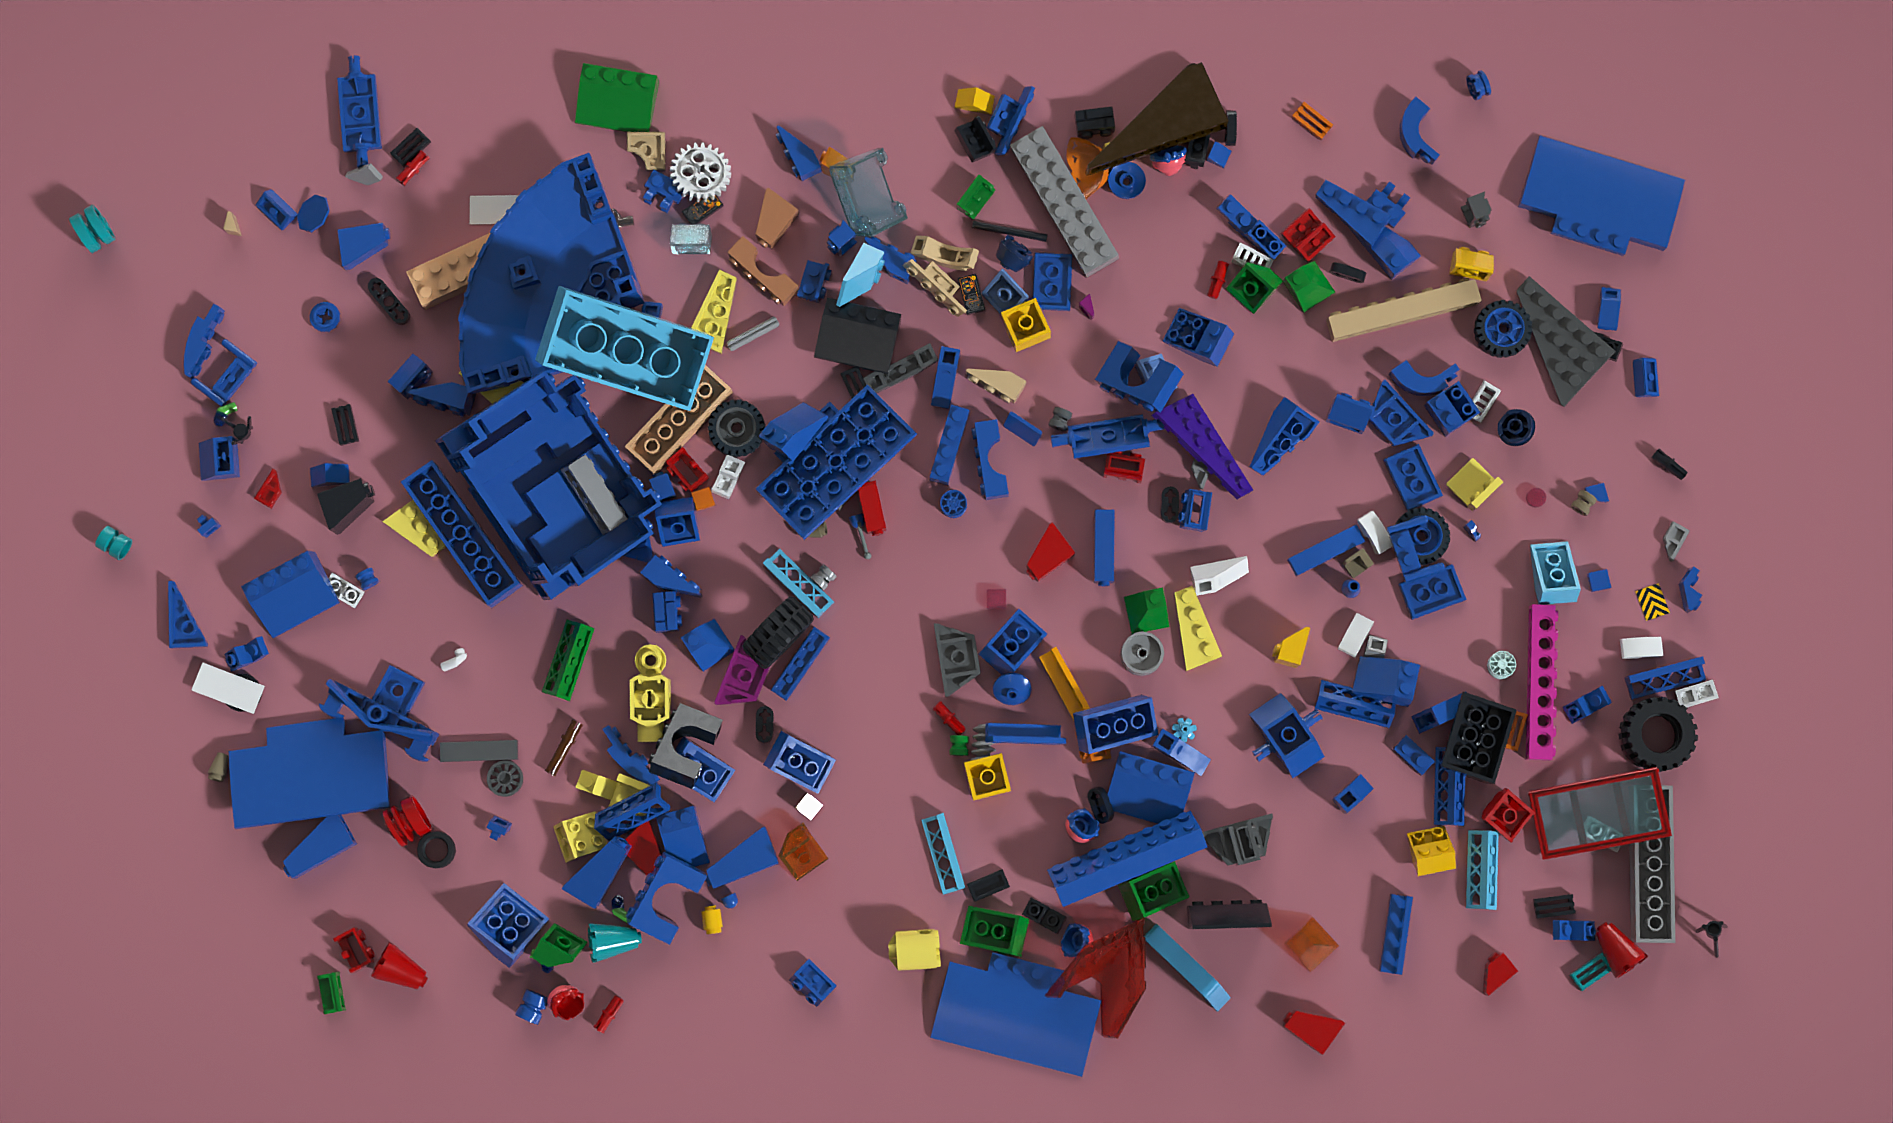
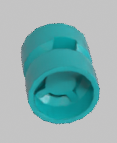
M106 526L97 537L95 547L103 552L109 551L110 556L117 560H122L129 552L133 541L124 534L119 535V532L114 528Z

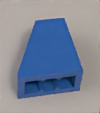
M383 223L338 229L342 267L345 270H351L387 247L388 239H391L389 228H386Z
M1462 693L1411 716L1419 734L1455 718Z

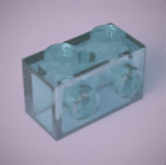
M672 225L670 246L673 254H710L712 241L710 225Z

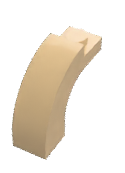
M916 236L910 254L928 262L933 261L936 265L967 271V269H974L979 250L946 245L928 236Z

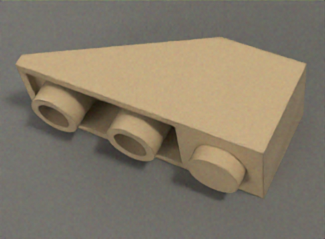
M966 370L968 380L975 384L981 383L986 391L991 394L994 392L999 394V398L1008 404L1016 402L1027 382L1010 371Z

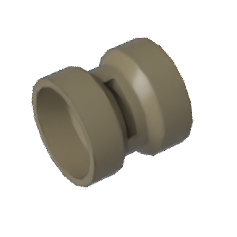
M1580 490L1577 500L1573 501L1570 507L1577 513L1587 516L1590 512L1589 508L1596 503L1597 498L1585 490Z

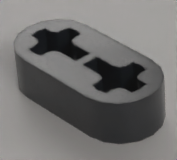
M1226 110L1225 114L1228 118V124L1225 129V146H1235L1237 138V112Z
M1336 262L1332 263L1329 271L1334 276L1357 283H1364L1367 274L1363 270Z
M1171 486L1165 488L1161 495V518L1168 524L1175 522L1179 515V492L1175 487ZM1169 491H1172V494L1176 496L1172 498V503H1168V497H1165V494H1168ZM1168 507H1171V512L1175 513V516H1172L1171 519L1164 515V513L1168 512Z
M762 706L756 713L755 734L758 741L768 743L773 738L774 712L771 708ZM764 710L770 713L766 723H763V717L760 716V713H763ZM763 726H766V731L770 733V736H766L765 740H763L762 736H759V732H763Z
M1096 787L1089 790L1087 797L1095 819L1100 824L1112 821L1114 812L1105 789Z

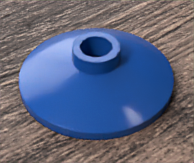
M1132 162L1113 167L1108 176L1110 190L1114 195L1122 199L1137 197L1143 191L1146 184L1144 171L1140 166ZM1125 179L1129 180V181H1130V184H1129V185H1125V184L1123 183V180H1125Z
M1018 673L1004 674L997 678L993 685L995 698L1006 705H1018L1025 702L1030 697L1032 691L1030 681Z

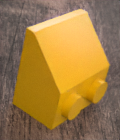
M1466 247L1456 248L1453 252L1449 275L1487 282L1493 274L1494 256L1489 255V252H1473Z
M1036 298L1001 312L1007 334L1015 352L1051 338V330Z
M1310 627L1303 628L1277 644L1272 653V657H1275L1274 662L1293 668L1300 666Z
M1002 753L964 762L973 800L1011 791Z

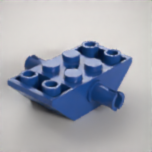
M1280 693L1250 713L1249 716L1266 739L1265 744L1252 751L1254 756L1262 752L1261 755L1256 757L1257 761L1260 762L1273 752L1293 779L1325 756L1318 742L1309 730V727L1323 719L1321 714L1313 718L1319 711L1314 709V711L1302 718ZM1284 731L1292 733L1290 736L1291 740L1284 738Z

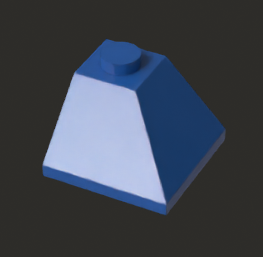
M715 619L696 627L681 637L703 672L732 654L735 650Z

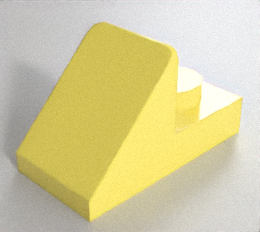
M582 770L575 788L611 800L618 782Z

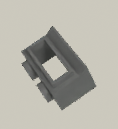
M1485 191L1467 198L1466 205L1461 207L1469 228L1474 226L1480 228L1487 224L1486 221L1490 220L1489 215L1492 209L1487 198H1484Z
M1247 822L1227 828L1232 841V850H1234L1237 860L1236 866L1261 860L1260 856L1263 855L1261 845L1256 844L1255 837L1258 836L1255 825ZM1247 828L1254 852L1253 857L1245 858L1238 830Z

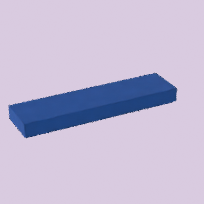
M813 627L771 688V691L787 701L830 637L816 627Z

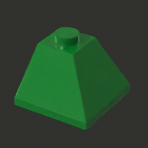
M1315 261L1301 266L1283 280L1284 285L1303 313L1335 293V290Z
M1247 262L1227 286L1226 290L1254 314L1276 291L1283 280L1270 268Z
M1163 587L1124 597L1132 635L1137 632H1148L1169 627Z
M554 923L540 939L531 958L547 967L570 963L575 960L588 942Z

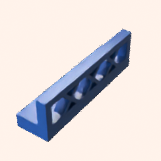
M1703 656L1624 677L1631 700L1706 680L1702 667L1705 664ZM1697 666L1700 677L1693 679L1687 676L1689 669ZM1673 672L1682 676L1677 684L1668 680ZM1654 677L1664 681L1658 689L1650 685ZM1639 682L1645 687L1642 693L1634 694L1632 683Z
M1321 680L1314 709L1390 728L1395 715L1396 704L1354 694L1351 687ZM1324 688L1331 689L1334 693L1325 692ZM1344 693L1350 694L1352 698L1345 697ZM1363 698H1367V699H1369L1371 702H1370V703L1364 702L1362 699H1363ZM1381 703L1390 704L1391 708L1383 707Z
M985 723V743L1066 744V738H1061V725Z
M1436 747L1434 825L1464 826L1465 776L1440 766L1442 751H1445L1446 747ZM1446 770L1448 779L1444 783L1441 775ZM1444 790L1448 793V798L1445 802L1441 799V793ZM1445 809L1447 821H1440V814Z
M655 783L596 813L594 829L610 841L615 836L618 837L669 811L670 805L661 798V787ZM657 803L661 806L660 808H651V806ZM639 812L647 813L644 816H635ZM623 820L632 821L629 824L620 823ZM614 828L616 830L609 833L606 829Z
M1390 894L1380 972L1399 975L1403 973L1413 901L1411 896Z

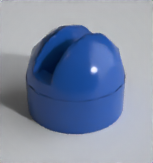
M736 893L721 899L723 905L727 908H734L738 903Z

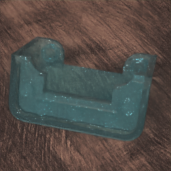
M883 148L873 149L830 166V175L849 227L856 233V236L873 237L908 219L906 207L903 203L893 200L882 167L887 164L888 157Z

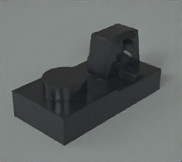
M1210 134L1189 141L1185 164L1191 165L1192 169H1198V166L1204 167Z

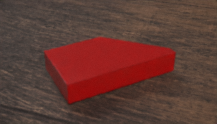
M275 469L271 470L254 499L271 509L282 493Z

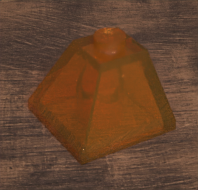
M801 823L787 833L778 855L797 881L829 859L804 823Z
M1313 917L1284 942L1310 972L1339 947Z

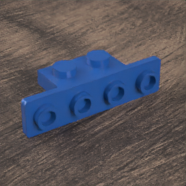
M1024 87L1018 102L1005 94L1001 95L986 127L1001 137L994 152L997 156L1004 155L1009 151L1010 142L1018 132L1020 120L1026 115V107L1034 97L1035 87Z

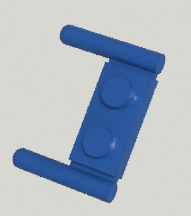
M227 339L222 340V346L236 355L237 358L234 359L212 387L213 389L211 390L196 378H192L190 381L194 387L219 406H224L257 365L255 360Z
M1426 515L1387 527V532L1405 582L1444 570L1445 568L1443 563H1438L1421 569V564L1408 528L1427 523L1428 517Z

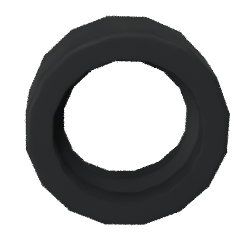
M438 831L429 832L424 835L417 846V855L420 861L431 868H443L449 865L456 853L453 839L446 833ZM438 838L446 843L448 852L444 859L435 862L427 857L425 848L430 840Z

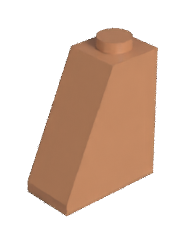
M767 188L765 191L756 237L758 239L757 242L764 248L768 246L773 249L799 215V211L770 188Z

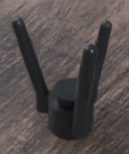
M248 416L247 426L241 423L235 425L229 420L221 418L225 424L233 428V433L238 438L231 442L232 445L243 444L244 440L250 437L251 430L253 429L251 416Z
M1710 921L1707 925L1703 924L1700 928L1696 929V933L1706 931V935L1713 939L1716 958L1719 957L1718 937L1722 933V928L1728 927L1723 921L1719 923Z

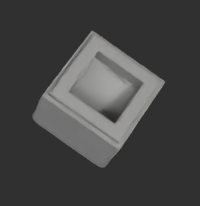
M1369 635L1364 657L1384 658L1388 640Z

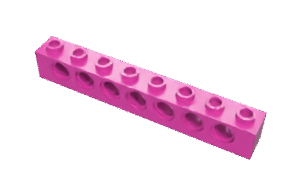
M1532 604L1529 606L1526 711L1528 715L1526 719L1525 760L1550 761L1553 760L1556 754V746L1553 745V737L1556 736V726H1553V718H1556L1557 713L1556 706H1554V699L1557 697V688L1554 687V679H1557V668H1554V660H1557L1558 650L1555 649V641L1558 640V630L1555 629V622L1558 621V610H1555L1556 605ZM1541 620L1547 622V630L1540 628L1539 623ZM1540 639L1547 642L1546 649H1542L1539 646ZM1540 658L1546 660V668H1541L1539 666ZM1540 677L1544 678L1547 682L1545 688L1540 687L1538 684ZM1539 697L1545 698V707H1541L1538 704ZM1539 716L1545 718V726L1538 724L1537 719ZM1539 735H1542L1546 740L1543 746L1537 742Z

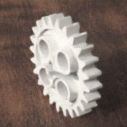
M703 142L701 147H698L696 143H694V148L687 145V151L681 148L680 154H675L676 160L671 162L670 172L672 174H670V179L674 180L672 185L678 186L677 192L683 191L682 197H685L687 194L690 195V201L693 197H696L697 202L700 201V198L707 202V197L714 200L715 194L720 197L721 190L726 191V185L730 183L731 173L729 171L731 166L727 165L729 160L723 159L724 152L718 154L719 148L711 150V144L708 148H705ZM700 158L702 162H696L694 159ZM710 169H717L718 172L713 173L710 171ZM689 172V173H691L692 175H691V176H685L683 173ZM704 182L707 186L702 187L699 183Z

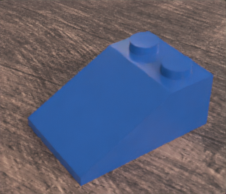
M803 402L770 421L760 433L759 438L770 449L793 462L828 419V416Z
M1018 609L981 650L979 655L1001 675L1014 673L1045 638L1047 633L1024 612Z
M1360 656L1352 693L1409 707L1413 701L1420 665L1404 660Z
M781 731L763 765L818 794L836 759Z
M682 737L675 751L683 757L702 764L700 775L693 790L715 803L734 774L735 769L691 740Z
M695 806L661 814L656 817L666 853L694 867L710 863Z

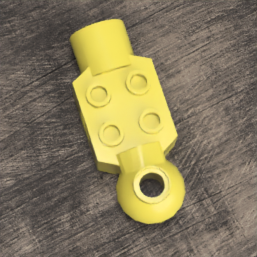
M652 644L643 646L636 653L635 665L640 674L630 679V719L637 722V742H657L659 738L663 739L664 721L670 719L671 679L662 675V671L666 666V655L660 647ZM649 655H654L656 658V663L653 666H649L646 663V658Z

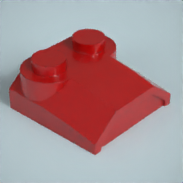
M1504 788L1493 797L1483 810L1482 819L1512 843L1513 839L1535 812L1509 789Z

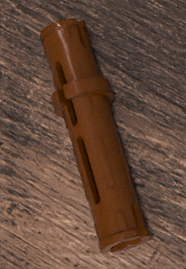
M571 720L565 735L562 734L561 736L562 740L545 769L547 773H550L554 767L551 775L556 776L572 744L576 742L575 738L581 727H583L581 723L578 722L574 729L577 721Z

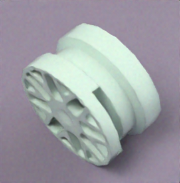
M1506 651L1496 652L1488 660V672L1496 679H1506L1516 669L1514 656Z

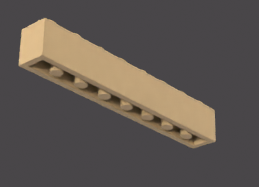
M1464 278L1454 285L1445 283L1440 285L1438 289L1433 290L1432 287L1421 290L1422 293L1419 294L1410 292L1404 294L1403 298L1396 299V297L1385 299L1384 303L1378 304L1376 301L1367 304V307L1364 308L1359 306L1348 309L1349 312H1333L1326 320L1331 340L1335 342L1478 305L1482 300L1476 279L1469 280V278Z

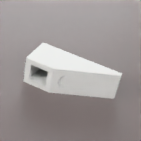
M1247 556L1190 567L1196 596L1214 593L1249 573Z

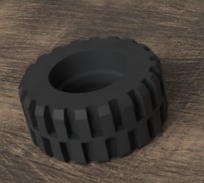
M788 597L748 637L742 645L743 651L761 668L767 669L810 626L814 620L813 615L795 597Z
M1653 697L1640 701L1633 705L1629 712L1624 714V721L1620 723L1621 733L1619 734V740L1622 739L1623 745H1620L1622 751H1626L1627 754L1625 756L1628 760H1633L1634 765L1644 769L1657 767L1659 772L1683 765V762L1691 757L1690 753L1695 751L1696 746L1694 743L1698 741V735H1695V730L1698 728L1697 724H1693L1692 719L1694 717L1692 713L1688 714L1686 711L1687 707L1679 705L1678 701L1674 699L1669 700L1667 697ZM1654 716H1660L1668 720L1675 733L1672 747L1662 753L1651 751L1642 739L1644 722Z

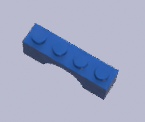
M955 405L950 406L930 474V481L949 485L958 448L969 417V409Z
M995 419L975 422V428H971L973 440L977 439L978 447H974L975 457L980 459V465L977 466L978 476L983 478V484H980L981 496L985 495L986 500L1009 497L1006 475L997 473L988 462V453L991 447L1000 441L998 421Z

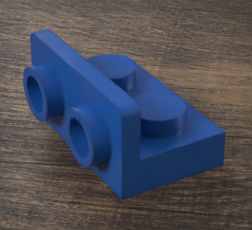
M807 260L797 294L798 298L819 303L821 298L824 299L827 289L824 288L826 281L830 280L832 270H829V264L825 263L824 265Z
M810 959L789 979L794 989L801 991L805 995L806 1000L816 1007L837 986Z

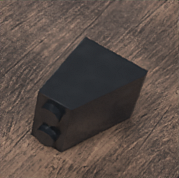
M360 478L317 494L329 530L337 535L341 534L374 503L373 496H375V491L372 485H369L368 482Z

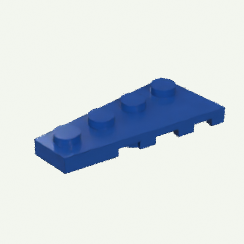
M1328 180L1324 181L1316 193V198L1332 213H1335L1345 225L1347 224L1354 230V233L1359 238L1361 237L1366 241L1370 248H1372L1391 219L1390 214Z

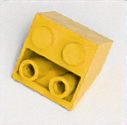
M1445 826L1407 833L1413 865L1418 876L1456 869L1455 850Z

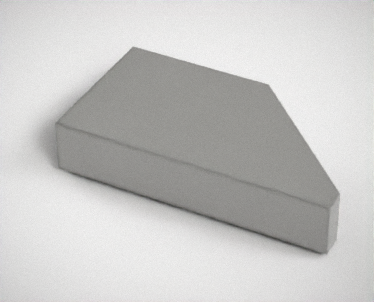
M371 163L348 171L345 175L346 178L365 185L374 184L383 178Z
M1194 459L1191 470L1199 488L1203 490L1209 475L1208 467L1202 461L1198 462Z
M1674 521L1671 522L1663 537L1666 552L1671 562L1674 561L1690 530Z

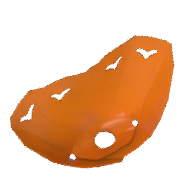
M1071 137L1067 145V162L1072 170L1071 175L1077 183L1076 178L1081 181L1078 183V187L1084 193L1085 199H1087L1108 182L1109 169L1087 176V165L1103 149L1090 141Z

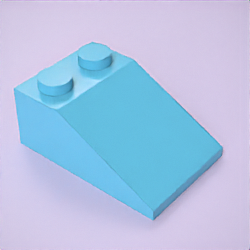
M863 243L842 281L837 306L840 307L871 290L873 284L879 282L881 277L879 271L882 270L885 260H883L884 251Z
M1568 541L1531 544L1530 552L1534 587L1538 604L1577 602L1581 588Z

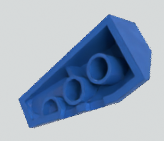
M1347 225L1391 280L1421 257L1408 240L1387 227L1384 228L1372 248H1370L1366 241L1361 237L1359 238L1354 233V230Z
M1284 397L1273 411L1249 467L1261 475L1266 474L1280 462L1281 457L1287 451L1292 452L1295 449L1294 446L1300 440L1305 441L1320 421Z

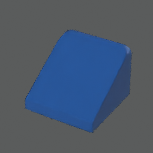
M1215 141L1207 161L1224 168L1232 151Z

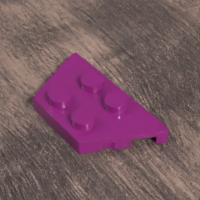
M740 635L715 699V705L755 702L759 697L770 666L767 669L761 668L743 651L742 645L747 640L743 635Z

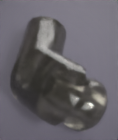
M611 209L619 227L634 225L633 215L622 217L616 209Z

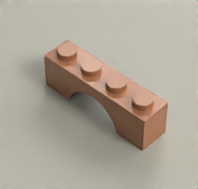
M744 236L727 252L730 257L728 260L735 267L739 265L743 269L742 273L748 279L753 278L758 282L756 285L763 292L767 290L771 294L770 298L776 304L781 303L785 306L798 292L799 286L785 273L779 276H767L756 267L757 248Z

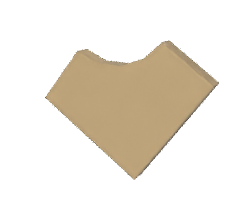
M627 132V151L639 155L645 162L646 170H666L665 132Z

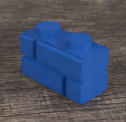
M675 591L652 593L655 632L679 631V626H682V615H678V607H681V597L677 596Z

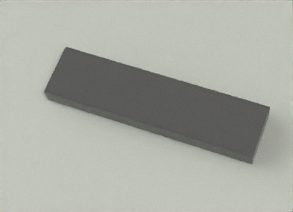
M518 740L440 743V762L518 760Z

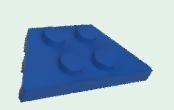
M1384 379L1373 403L1374 408L1369 421L1393 447L1434 435V432Z

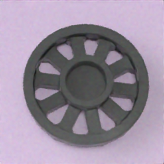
M503 760L495 763L487 774L488 787L498 796H512L520 790L524 778L521 768L511 761ZM502 764H505V770H504V771H503V769H502V767H501ZM509 765H513V768L509 771ZM495 767L498 768L500 773L494 771ZM516 770H518L519 774L512 775ZM491 775H494V776H496L497 778H496V779H491L490 777H491ZM520 778V782H516L513 779ZM498 782L495 787L492 786L493 783ZM511 784L516 785L517 788L514 790ZM502 786V791L499 793L498 789ZM506 786L510 791L509 793H506Z

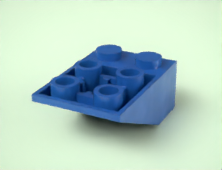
M1179 308L1163 342L1202 362L1218 367L1234 333L1226 324Z
M453 382L413 389L408 392L413 397L412 400L416 401L417 404L423 406L431 404L435 409L444 412L448 409L452 411V414L463 417L464 414L470 416L476 393L469 394L467 392L466 386Z
M654 555L640 572L658 589L670 592L675 591L676 593L699 598L703 596L700 593L702 589L692 580L687 582L685 574L678 568L673 570L671 568L672 564L662 555L660 558Z

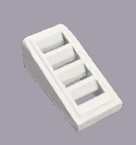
M1239 243L1231 261L1236 265L1244 267L1250 254L1252 255L1250 261L1252 264L1256 258H1259L1257 264L1259 266L1265 261V267L1270 268L1273 263L1271 258L1242 243ZM1242 251L1245 252L1243 260L1239 258Z
M1485 380L1472 399L1474 404L1478 401L1486 406L1483 409L1476 405L1482 414L1475 416L1473 419L1480 423L1501 392L1500 389ZM1487 388L1493 392V395L1491 396L1483 390ZM1482 394L1483 396L1490 399L1489 402H1486L1483 399L1479 398L1480 395Z

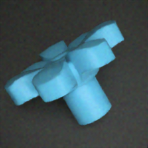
M1179 718L1177 720L1178 724H1173L1172 730L1176 731L1173 735L1178 738L1181 737V740L1184 742L1187 741V738L1192 740L1195 737L1192 732L1197 730L1196 725H1191L1192 720L1189 718L1185 722L1183 718Z

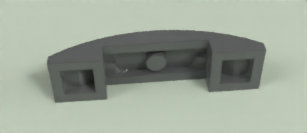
M931 343L914 351L913 354L890 365L888 374L875 371L863 379L866 385L868 384L876 393H879L920 373L939 360Z

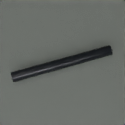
M973 221L972 225L974 229L1047 241L1048 234Z

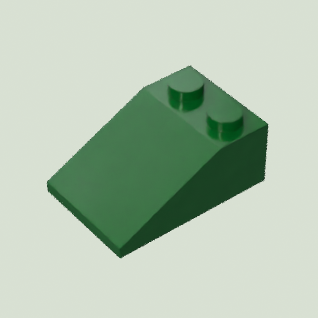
M1175 861L1118 885L1132 921L1145 918L1189 898Z
M968 906L960 944L1021 957L1029 919L1020 915Z

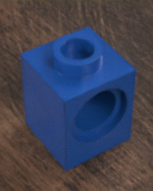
M659 472L652 475L653 478L649 479L652 489L656 490L660 495V502L677 497L668 473Z

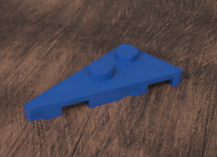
M168 581L169 648L208 647V643L176 583Z

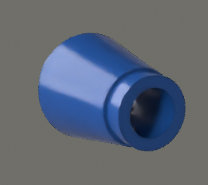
M1348 579L1343 582L1341 590L1346 597L1354 598L1359 595L1361 587L1356 580ZM1350 584L1355 585L1356 589L1352 590Z

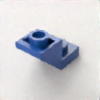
M1601 288L1600 308L1597 316L1598 329L1617 331L1621 305V289Z
M1694 566L1688 569L1678 584L1683 608L1687 613L1692 610L1696 611L1702 602L1700 601L1702 594L1690 587V585L1693 587L1699 579L1697 574L1700 570Z
M261 636L245 645L233 647L224 655L230 670L235 671L261 660L269 652Z
M1601 686L1563 706V709L1573 724L1611 704L1612 701L1604 687Z
M1553 920V940L1595 941V921Z

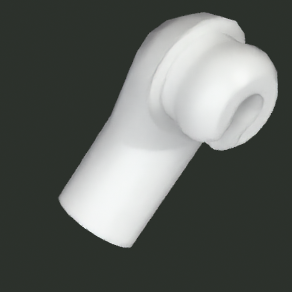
M463 648L454 651L456 657L440 664L444 672L457 667L466 659L467 653H465Z

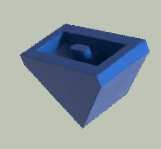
M324 463L310 468L311 487L341 485L350 482L348 464Z

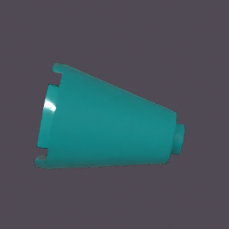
M588 924L589 948L593 953L590 954L592 963L636 949L638 944H642L641 932H637L636 928Z

